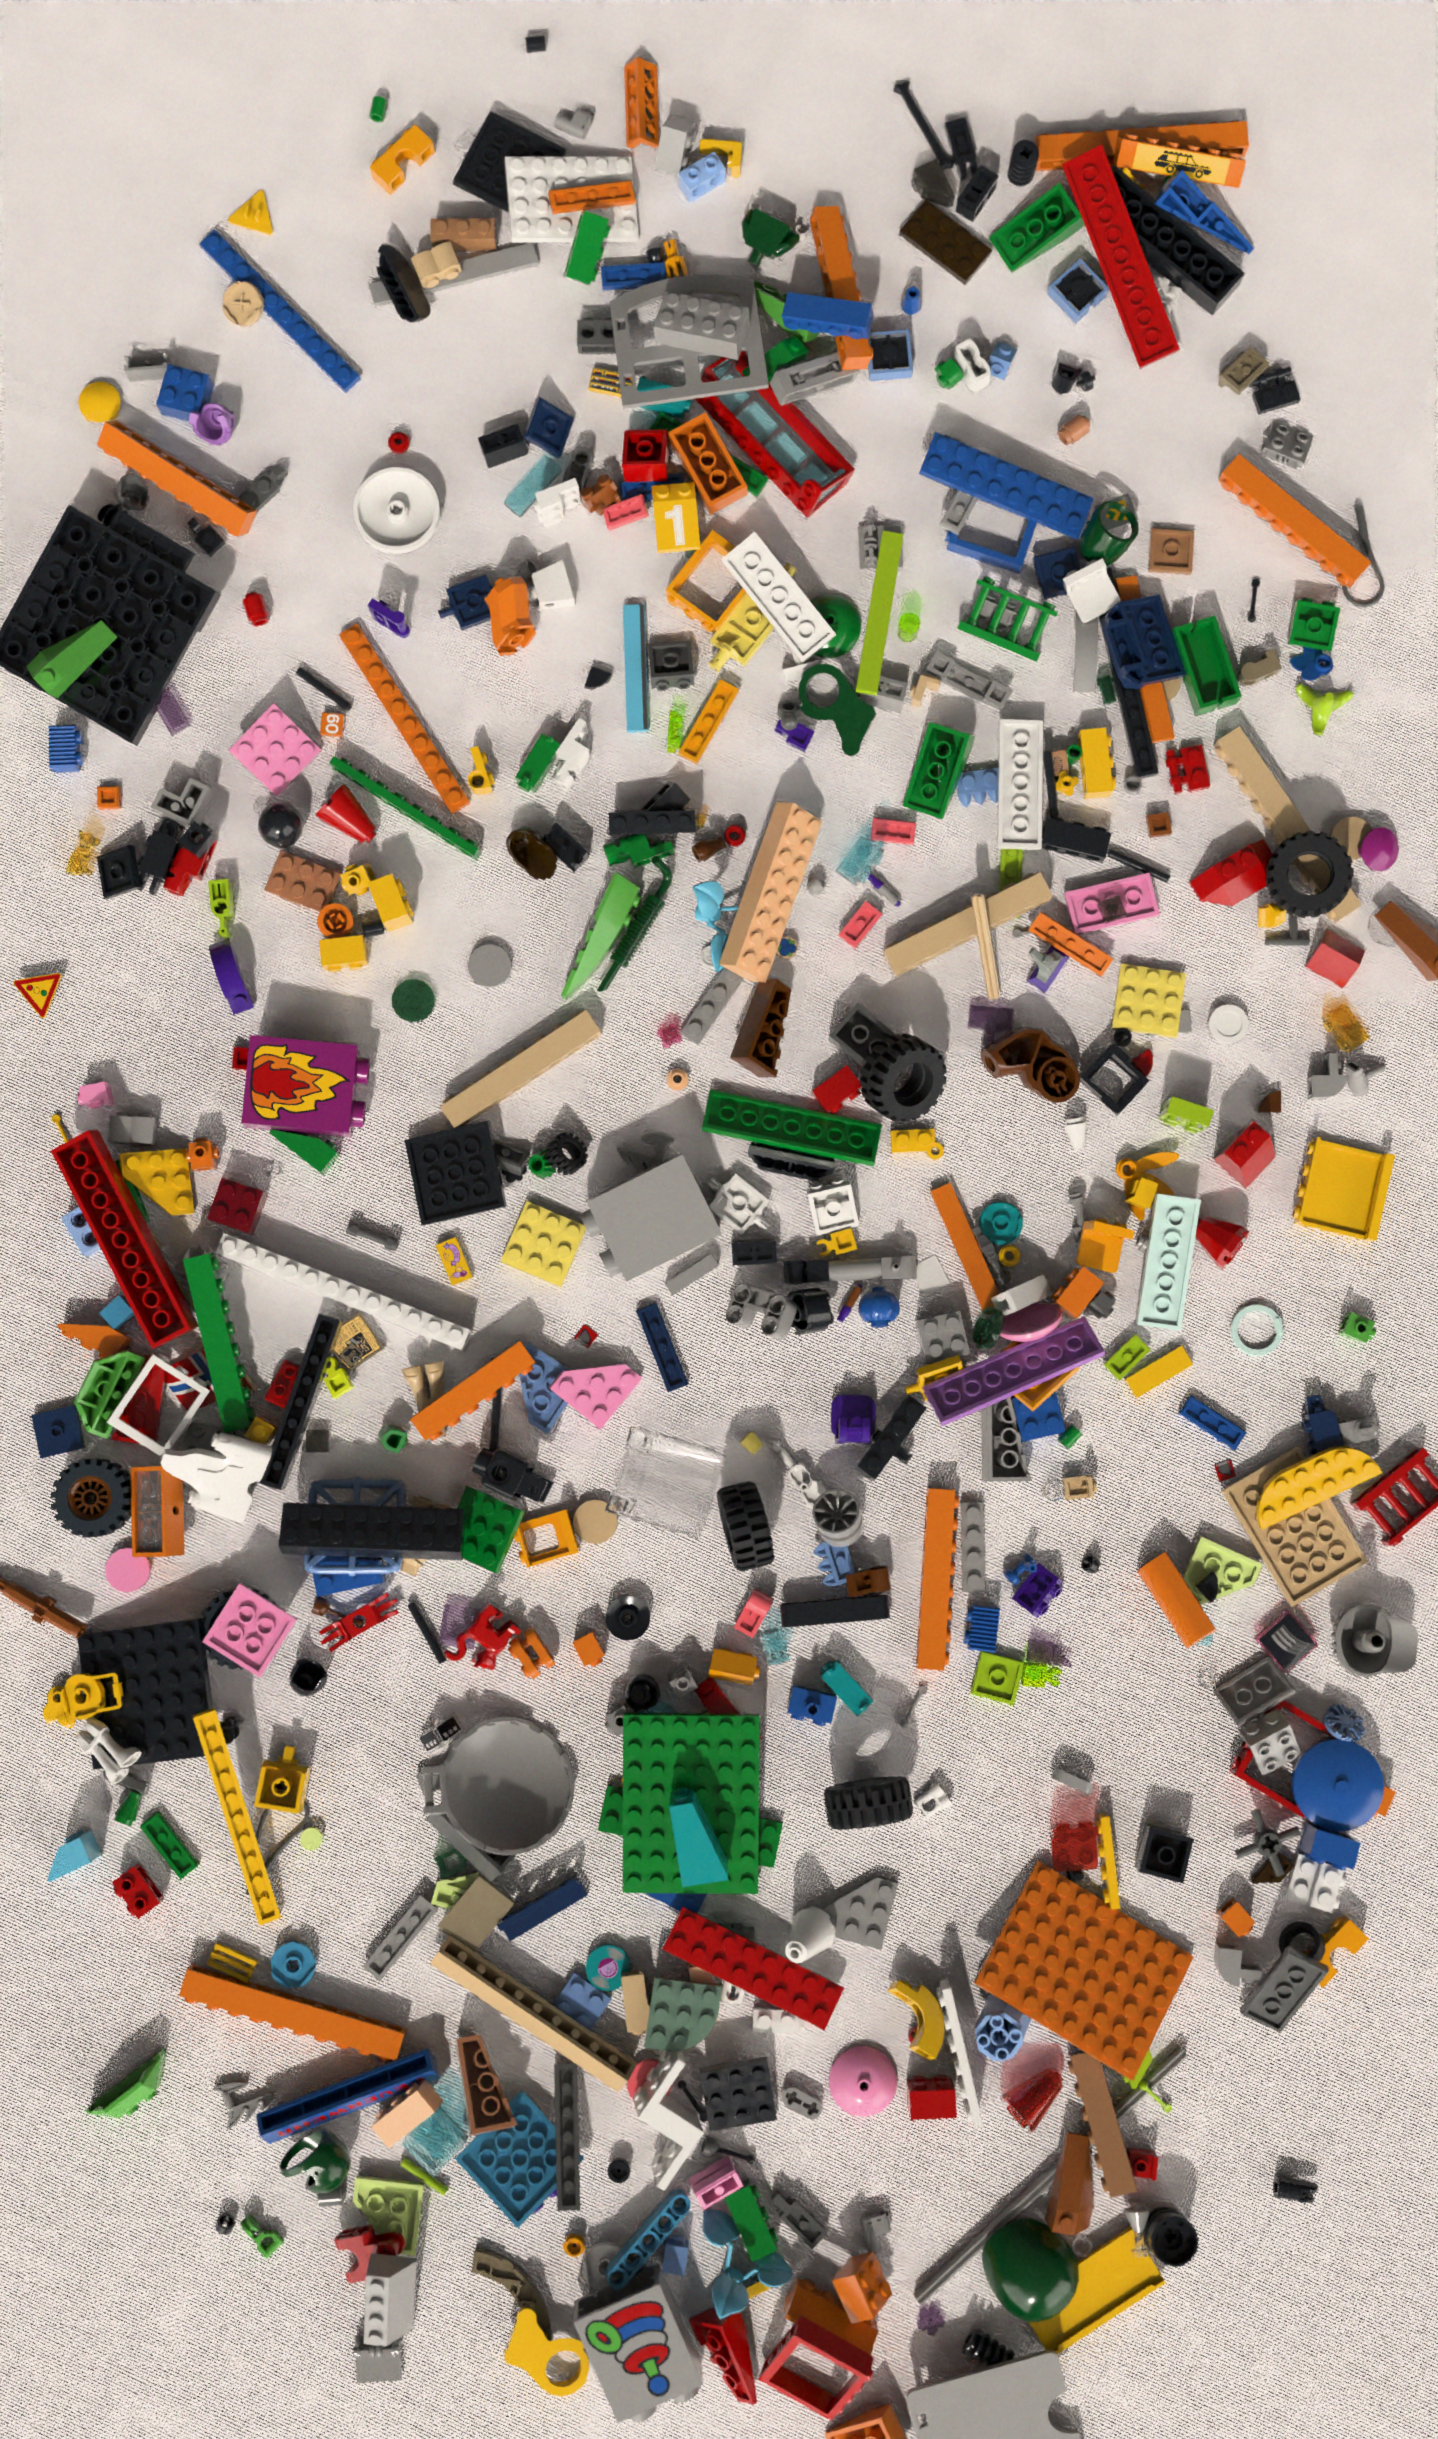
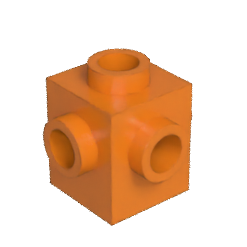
M208 1138L194 1139V1143H188L189 1149H186V1158L188 1163H191L192 1170L198 1172L218 1169L217 1159L220 1158L218 1146H215L214 1142L208 1141Z

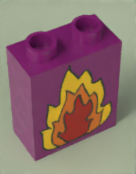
M250 1035L241 1123L245 1128L273 1129L283 1132L352 1138L353 1127H364L366 1102L355 1101L357 1083L368 1084L370 1058L359 1057L360 1051L357 1045Z

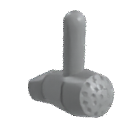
M1353 1059L1348 1060L1345 1063L1351 1093L1355 1096L1367 1094L1369 1090L1368 1079L1384 1072L1386 1066L1379 1064L1363 1071L1360 1063Z

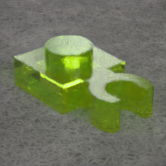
M1024 1662L1021 1684L1025 1687L1045 1688V1682H1049L1053 1686H1059L1061 1682L1058 1679H1053V1676L1055 1674H1062V1670L1059 1667L1048 1669L1046 1663Z

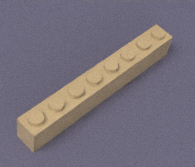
M1034 872L1022 878L1023 881L1017 884L1012 882L1003 887V891L997 894L992 892L984 897L990 930L1052 899V893L1041 872L1037 874ZM972 903L966 905L964 910L959 913L952 912L944 917L945 920L939 923L934 921L924 927L925 930L919 933L914 931L906 935V939L899 943L894 941L888 944L886 949L883 950V954L895 978L976 938L977 931Z
M579 1010L570 1016V1021L565 1024L563 1022L557 1024L552 1028L553 1032L545 1036L543 1034L534 1040L535 1044L529 1048L526 1046L515 1053L517 1056L511 1060L507 1058L497 1065L498 1068L493 1072L489 1070L479 1077L480 1080L475 1084L469 1083L462 1087L460 1094L455 1097L450 1095L442 1101L443 1105L440 1108L452 1126L457 1128L467 1125L601 1036L600 1029L588 1011L582 1012Z

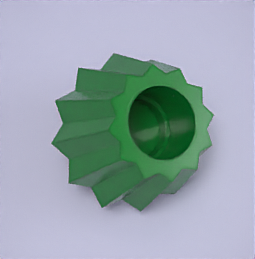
M546 1148L544 1150L538 1149L529 1158L528 1169L531 1170V1173L543 1179L545 1177L551 1178L552 1174L556 1173V1168L553 1170L551 1167L553 1163L547 1162L550 1157L545 1155L547 1152Z

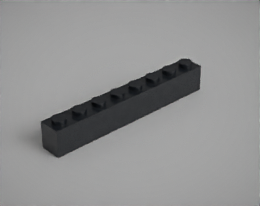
M324 1313L318 1314L272 1446L273 1449L269 1463L260 1480L261 1484L278 1490L286 1488L344 1320Z

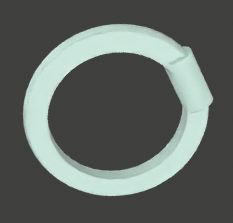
M1251 1304L1243 1307L1235 1314L1231 1323V1337L1234 1344L1239 1350L1251 1356H1264L1273 1352L1279 1346L1283 1334H1285L1282 1318L1272 1308L1262 1304ZM1251 1311H1261L1272 1318L1276 1335L1269 1346L1263 1349H1251L1242 1343L1238 1335V1324L1245 1314Z

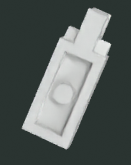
M753 2007V2033H802L804 2028H816L815 2025L781 2008Z

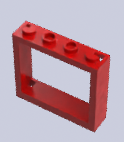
M1286 1700L1264 1713L1266 1715L1277 1708L1281 1711L1283 1707L1331 1738H1335L1324 1724ZM1243 1741L1241 1746L1243 1750L1239 1756L1236 1755L1233 1758L1229 1772L1304 1819L1305 1816L1299 1810L1296 1802L1292 1804L1243 1773L1253 1757L1251 1749Z
M800 2315L764 2360L758 2380L831 2421L837 2413H842L846 2403H851L855 2393H859L862 2390L864 2382L871 2380L874 2373L872 2371L874 2356ZM799 2344L806 2346L853 2373V2376L835 2396L782 2367V2364Z

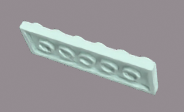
M1155 1194L1136 1319L1137 1325L1181 1331L1200 1210V1199Z

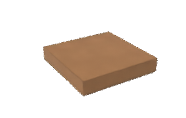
M1151 528L1148 572L1191 575L1194 531Z

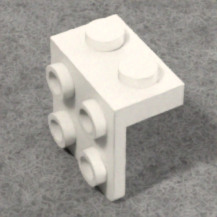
M1103 558L1098 561L1092 560L1079 571L1073 570L1063 578L1064 588L1083 623H1087L1108 612L1115 604L1121 602L1107 574Z

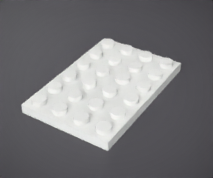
M505 157L504 160L512 242H573L581 211L552 214L548 197L549 190L628 180L632 181L634 190L631 157ZM636 202L632 205L585 210L609 219L607 225H610V231L607 239L603 238V242H638Z

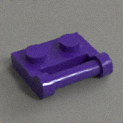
M373 598L368 603V608L376 622L401 638H406L410 635L409 626L405 624V616L401 611L393 612L390 610L391 607L384 601L380 600L378 602Z

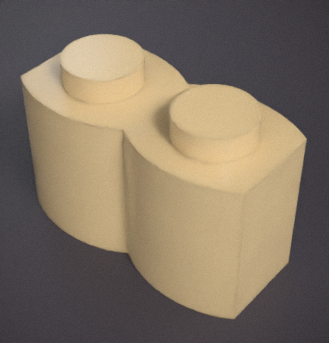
M450 242L439 244L431 250L420 252L411 257L412 264L423 288L435 287L441 280L454 279L462 272Z

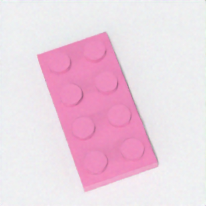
M1150 873L1064 893L1072 929L1078 935L1160 915Z

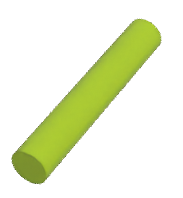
M406 2157L402 2160L400 2166L444 2196L449 2189L447 2186Z

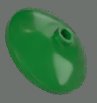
M820 595L811 599L810 602L825 621L827 619L834 621L828 625L836 633L834 638L813 655L821 658H836L848 653L856 645L861 632V620L856 608L848 600L837 595Z

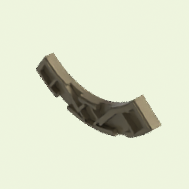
M476 2247L471 2273L482 2275L503 2285L520 2308L531 2307L536 2314L537 2324L542 2329L546 2338L552 2341V2329L546 2304L530 2277L506 2257L493 2251Z

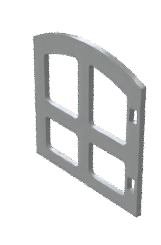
M723 275L681 276L643 285L610 301L623 409L769 388L753 280ZM665 291L689 296L691 294L708 293L739 297L740 305L749 307L750 326L741 351H746L748 354L750 375L704 383L701 381L698 359L710 354L666 345L633 349L631 347L628 313L663 299ZM618 322H625L626 329L618 330ZM674 360L683 361L685 385L644 392L637 391L634 371L636 366ZM632 377L633 385L625 386V378Z

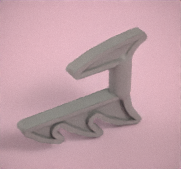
M643 1136V1141L658 1145L655 1157L617 1147L616 1150L627 1164H630L629 1157H631L635 1165L642 1172L645 1170L643 1163H646L647 1167L650 1168L663 1161L666 1148L670 1143L674 1142V1139L665 1136Z
M247 2081L227 2082L214 2086L213 2090L222 2095L227 2109L228 2123L226 2129L229 2130L237 2124L245 2110L247 2113L244 2121L247 2122L258 2108L259 2103H262L260 2110L263 2111L270 2103L274 2091L235 2105L231 2092L246 2087L248 2085Z

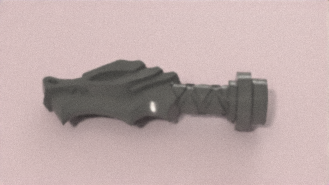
M979 1225L974 1226L971 1230L976 1236L980 1250L986 1255L988 1262L996 1272L995 1281L999 1285L1009 1282L1011 1274L1002 1268L997 1253L994 1251L993 1244L982 1233Z

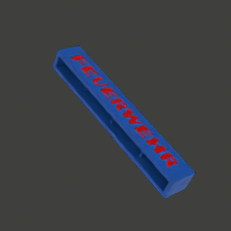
M427 2048L256 2114L259 2135L268 2144L402 2094L414 2083L419 2085L425 2079L428 2083L440 2079L436 2057Z

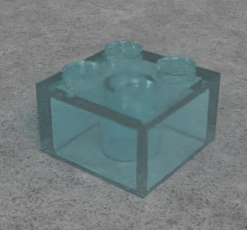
M439 2106L432 2115L407 2133L401 2145L435 2177L466 2144L469 2135Z

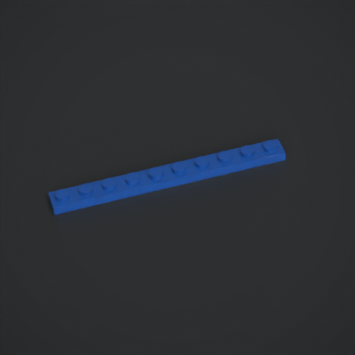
M215 229L199 243L200 247L234 282H248L260 290L264 301L263 311L345 394L361 380L360 376Z

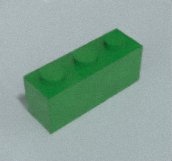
M585 210L581 211L563 277L585 285H590L591 281H595L598 272L595 266L597 260H601L604 247H601L603 238L607 239L610 231V225H607L609 219Z
M746 2179L742 2181L743 2187L724 2199L753 2262L777 2251L779 2237L775 2228H770L767 2220L770 2217L765 2205L761 2207L758 2201L760 2194L755 2184L751 2185L750 2180Z

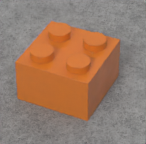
M1084 1266L1078 1269L1074 1268L1065 1277L1066 1284L1058 1287L1053 1295H1051L1053 1301L1050 1304L1058 1306L1061 1312L1070 1320L1078 1318L1105 1282Z
M873 2251L851 2256L832 2279L851 2324L874 2319L892 2295L890 2285L886 2281L881 2265Z

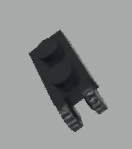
M966 118L945 122L944 128L954 164L957 165L959 179L964 180L966 178V171L963 163L969 162L972 176L978 169L976 153Z

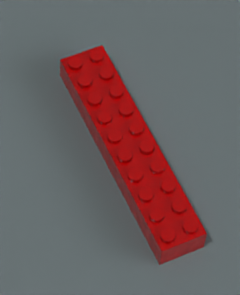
M87 1130L51 1150L151 1348L162 1347L199 1327L99 1130Z

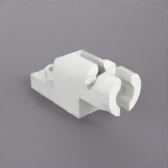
M578 718L555 753L556 759L560 762L552 776V780L567 791L575 783L572 776L579 777L590 758L589 749L578 743L579 741L582 742L588 734L587 723L581 718Z

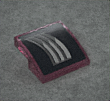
M1287 1608L1254 1637L1264 1652L1271 1657L1284 1674L1292 1670L1318 1646V1643Z

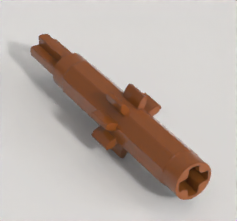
M0 1576V1592H2V1595L33 1613L34 1615L31 1619L39 1624H44L47 1621L77 1639L84 1633L86 1624L56 1607L57 1600L50 1596L41 1598L12 1581L9 1582Z

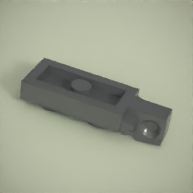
M280 465L271 472L269 470L266 471L238 498L256 509L257 512L260 511L280 492V487L283 485L281 481L288 476L286 471Z
M778 2189L772 2194V2201L778 2206L776 2212L779 2214V2218L813 2250L828 2234V2230L796 2198H793L791 2195L786 2198Z

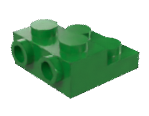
M1304 597L1295 601L1287 645L1331 652L1340 607H1335V603L1322 601V604L1313 603L1314 599Z

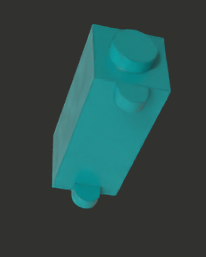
M641 376L637 385V391L644 392L671 388L673 386L648 380L646 376ZM692 400L641 406L640 408L657 413L662 411L671 417L683 420L685 413L690 412Z
M836 1659L833 1662L829 1660L821 1667L822 1673L820 1677L857 1717L874 1702Z

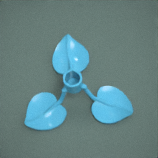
M706 881L692 887L698 904L695 908V918L698 921L707 922L708 927H712L719 932V934L713 936L710 947L713 967L716 972H719L724 968L719 965L729 934H725L724 930L716 926L714 922L720 919L721 911L738 910L739 906L720 907L719 904L724 899L722 886L718 882Z
M708 2210L703 2213L702 2227L706 2239L718 2247L728 2244L727 2260L724 2268L725 2275L718 2276L712 2286L713 2301L720 2319L740 2312L747 2306L749 2295L747 2289L741 2283H744L754 2273L759 2272V2281L768 2287L782 2286L792 2278V2269L784 2258L776 2252L756 2260L757 2267L750 2270L744 2276H742L739 2269L730 2268L733 2249L732 2240H736L740 2235L735 2221L730 2215L719 2210Z

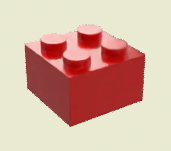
M624 430L622 468L625 482L667 481L670 448L667 430Z
M944 2074L935 2075L934 2078L916 2075L912 2076L911 2079H906L907 2108L911 2120L957 2118L956 2089L951 2077Z

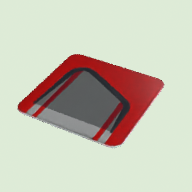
M583 1325L574 1338L586 1348H589L598 1334L588 1326Z
M1231 1460L1214 1465L1219 1481L1236 1476Z

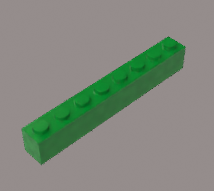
M213 1252L183 1259L224 1433L250 1427L256 1415L254 1408H250L248 1400L251 1398L250 1389L248 1386H245L243 1377H246L243 1364H240L238 1358L241 1355L238 1343H235L233 1337L235 1326L228 1316L230 1305L223 1295L225 1284L223 1278H219L218 1269H220L219 1259L217 1256L214 1257Z

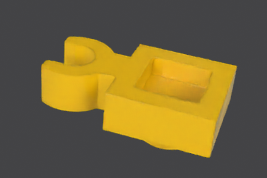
M851 1228L830 1234L831 1241L821 1239L816 1242L817 1245L824 1244L827 1247L825 1252L819 1253L822 1257L827 1256L831 1250L835 1251L836 1256L857 1250Z

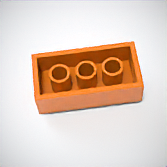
M706 412L668 432L669 442L691 482H694L695 489L710 515L748 495L747 485Z

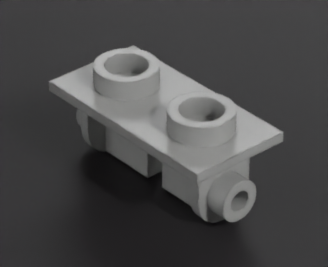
M990 595L987 596L980 616L991 619L998 605L995 603L996 598ZM1007 604L999 624L1007 628L1009 626L1012 627L1015 621L1012 617L1014 614L1017 615L1018 612L1015 611L1017 607Z

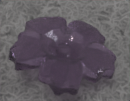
M930 2306L929 2311L925 2307L920 2309L918 2315L920 2319L916 2322L918 2329L922 2331L927 2329L928 2335L934 2336L935 2332L938 2331V2327H944L945 2321L942 2315H939L940 2309L936 2306Z

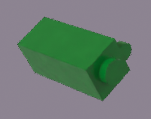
M541 734L515 776L518 783L517 786L525 792L529 793V791L536 793L556 761L555 753L561 744L556 742L551 736Z

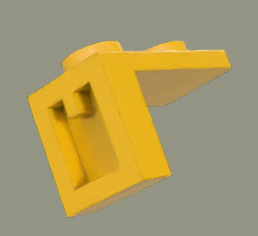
M713 138L700 139V154L709 155L715 152L717 156H728V168H731V177L740 178L742 142L735 140L720 141Z

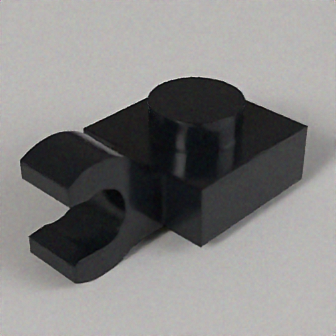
M194 517L187 522L189 528L197 535L194 539L195 543L209 557L225 544L224 539L210 525L204 529Z

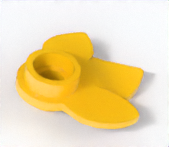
M55 1686L47 1694L48 1703L43 1709L44 1719L47 1724L57 1720L63 1727L73 1728L76 1719L70 1713L67 1714L64 1711L61 1701L55 1699V1694H60L64 1686ZM79 1695V1698L83 1699L85 1702V1698L83 1697V1695Z

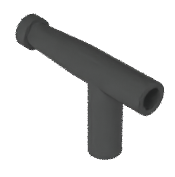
M1289 918V937H1265V946H1309L1310 937H1298V918Z

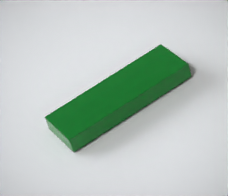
M160 1811L140 1825L141 1829L180 1880L200 1865Z

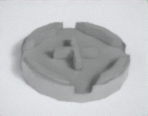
M482 945L475 949L469 957V974L474 982L481 987H498L505 983L510 976V957L504 949L497 945Z

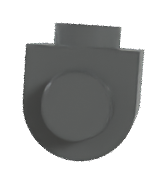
M1098 1291L1086 1308L1098 1319L1101 1317L1106 1319L1114 1310L1112 1306L1115 1304L1116 1298L1108 1291L1105 1293Z

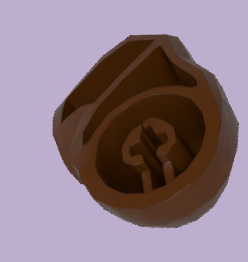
M1019 1028L1006 1034L980 1052L982 1063L990 1075L995 1078L1018 1075L1023 1086L1046 1101L1052 1103L1065 1102L1078 1091L1080 1077L1074 1060L1067 1050L1054 1042L1042 1028Z

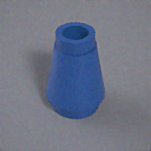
M916 287L908 288L901 300V309L908 315L916 314L922 306L919 290Z

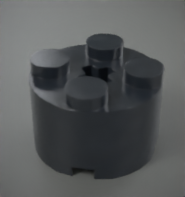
M814 1287L791 1291L788 1294L789 1300L795 1302L797 1306L791 1326L795 1328V1334L803 1335L824 1331L829 1325L833 1324L834 1316L830 1310V1296L827 1290Z

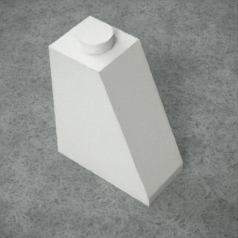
M1041 1275L994 1296L991 1300L996 1310H999L1002 1317L1053 1295L1051 1292L1052 1287L1049 1280L1044 1275Z

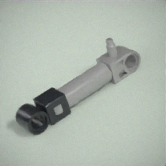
M916 1256L784 1262L785 1284L917 1278Z

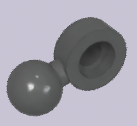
M782 701L778 704L777 715L781 718V725L785 730H793L798 725L799 705L793 701Z

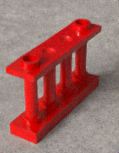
M1417 1447L1350 1503L1355 1510L1368 1511L1387 1534V1537L1381 1541L1384 1545L1396 1546L1404 1539L1403 1535L1438 1507V1495L1428 1502L1408 1478V1472L1413 1468H1418L1438 1492V1478L1425 1464V1458L1429 1453L1424 1448ZM1394 1483H1402L1421 1506V1509L1413 1516L1409 1514L1391 1492V1486ZM1379 1496L1385 1497L1404 1520V1523L1396 1530L1392 1528L1374 1506V1500Z

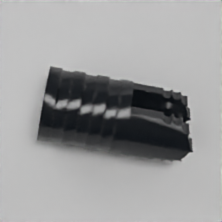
M1276 2176L1273 2183V2195L1275 2198L1313 2204L1315 2197L1311 2193H1317L1319 2185L1313 2182Z

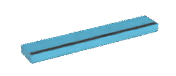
M644 604L623 605L627 733L649 732Z

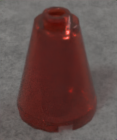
M1046 2069L1003 2093L1000 2099L1002 2103L1005 2100L1009 2104L1006 2108L1008 2112L1023 2128L1028 2126V2133L1031 2134L1035 2131L1062 2090L1063 2085L1061 2082L1063 2078L1055 2069L1053 2071Z

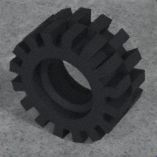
M564 1132L548 1143L545 1155L550 1158L547 1162H552V1169L558 1168L557 1172L559 1174L563 1172V1175H572L587 1162L588 1154L585 1153L588 1151L587 1147L583 1148L585 1143L583 1141L579 1142L578 1136L573 1137V1133L567 1134V1132ZM562 1148L569 1152L571 1159L565 1156Z

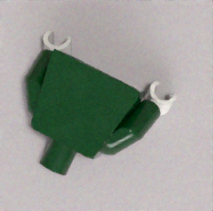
M753 201L749 202V210L741 222L742 237L745 240V244L753 249L748 261L758 267L764 255L771 259L781 257L796 244L803 242L808 233L807 230L805 233L799 232L801 225H797L793 233L794 230L790 226L762 212L761 204H759L758 208H753Z

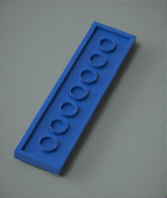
M937 432L933 436L919 472L920 475L977 497L980 500L1076 540L1080 537L1094 498Z

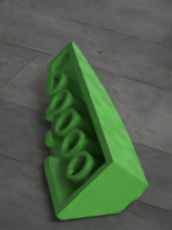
M616 872L594 916L595 927L594 929H589L585 937V944L587 946L580 950L576 960L578 965L576 968H572L561 994L562 999L566 1001L599 968L612 950L624 927H629L633 915H631L633 907L637 908L642 896L639 895L640 888Z

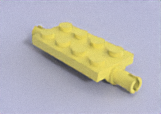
M786 563L783 568L792 578L797 570L793 565L789 567L790 563ZM747 593L710 639V643L719 649L708 663L713 670L716 668V672H720V669L729 658L734 659L745 667L774 630L773 625Z

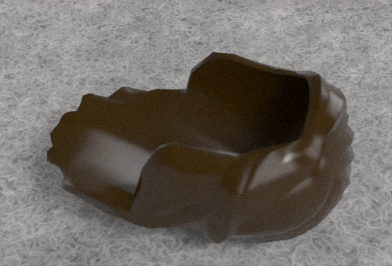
M521 826L508 835L506 839L508 853L519 867L535 879H542L544 881L546 878L551 879L554 876L558 859L551 845L542 838L538 831L528 826Z

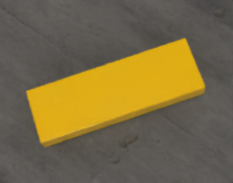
M1181 1345L1124 1380L1135 1398H1138L1192 1366L1193 1363Z

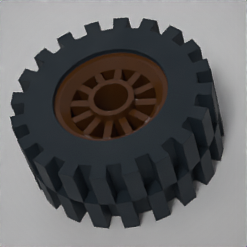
M83 1459L79 1460L78 1463L68 1465V1470L61 1471L59 1474L61 1479L54 1481L53 1486L57 1488L56 1491L51 1492L50 1498H55V1503L51 1504V1509L57 1510L58 1514L54 1517L57 1521L63 1522L61 1526L65 1530H72L71 1534L76 1536L82 1535V1537L86 1538L99 1537L114 1533V1530L121 1529L124 1526V1521H129L131 1518V1514H129L131 1510V1480L128 1479L130 1475L128 1471L120 1469L122 1467L120 1464L111 1463V1460ZM91 1492H94L97 1496L94 1504H91L88 1500Z

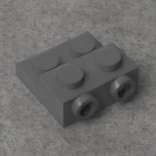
M690 640L648 644L652 689L666 691L669 687L687 689L690 685H695Z

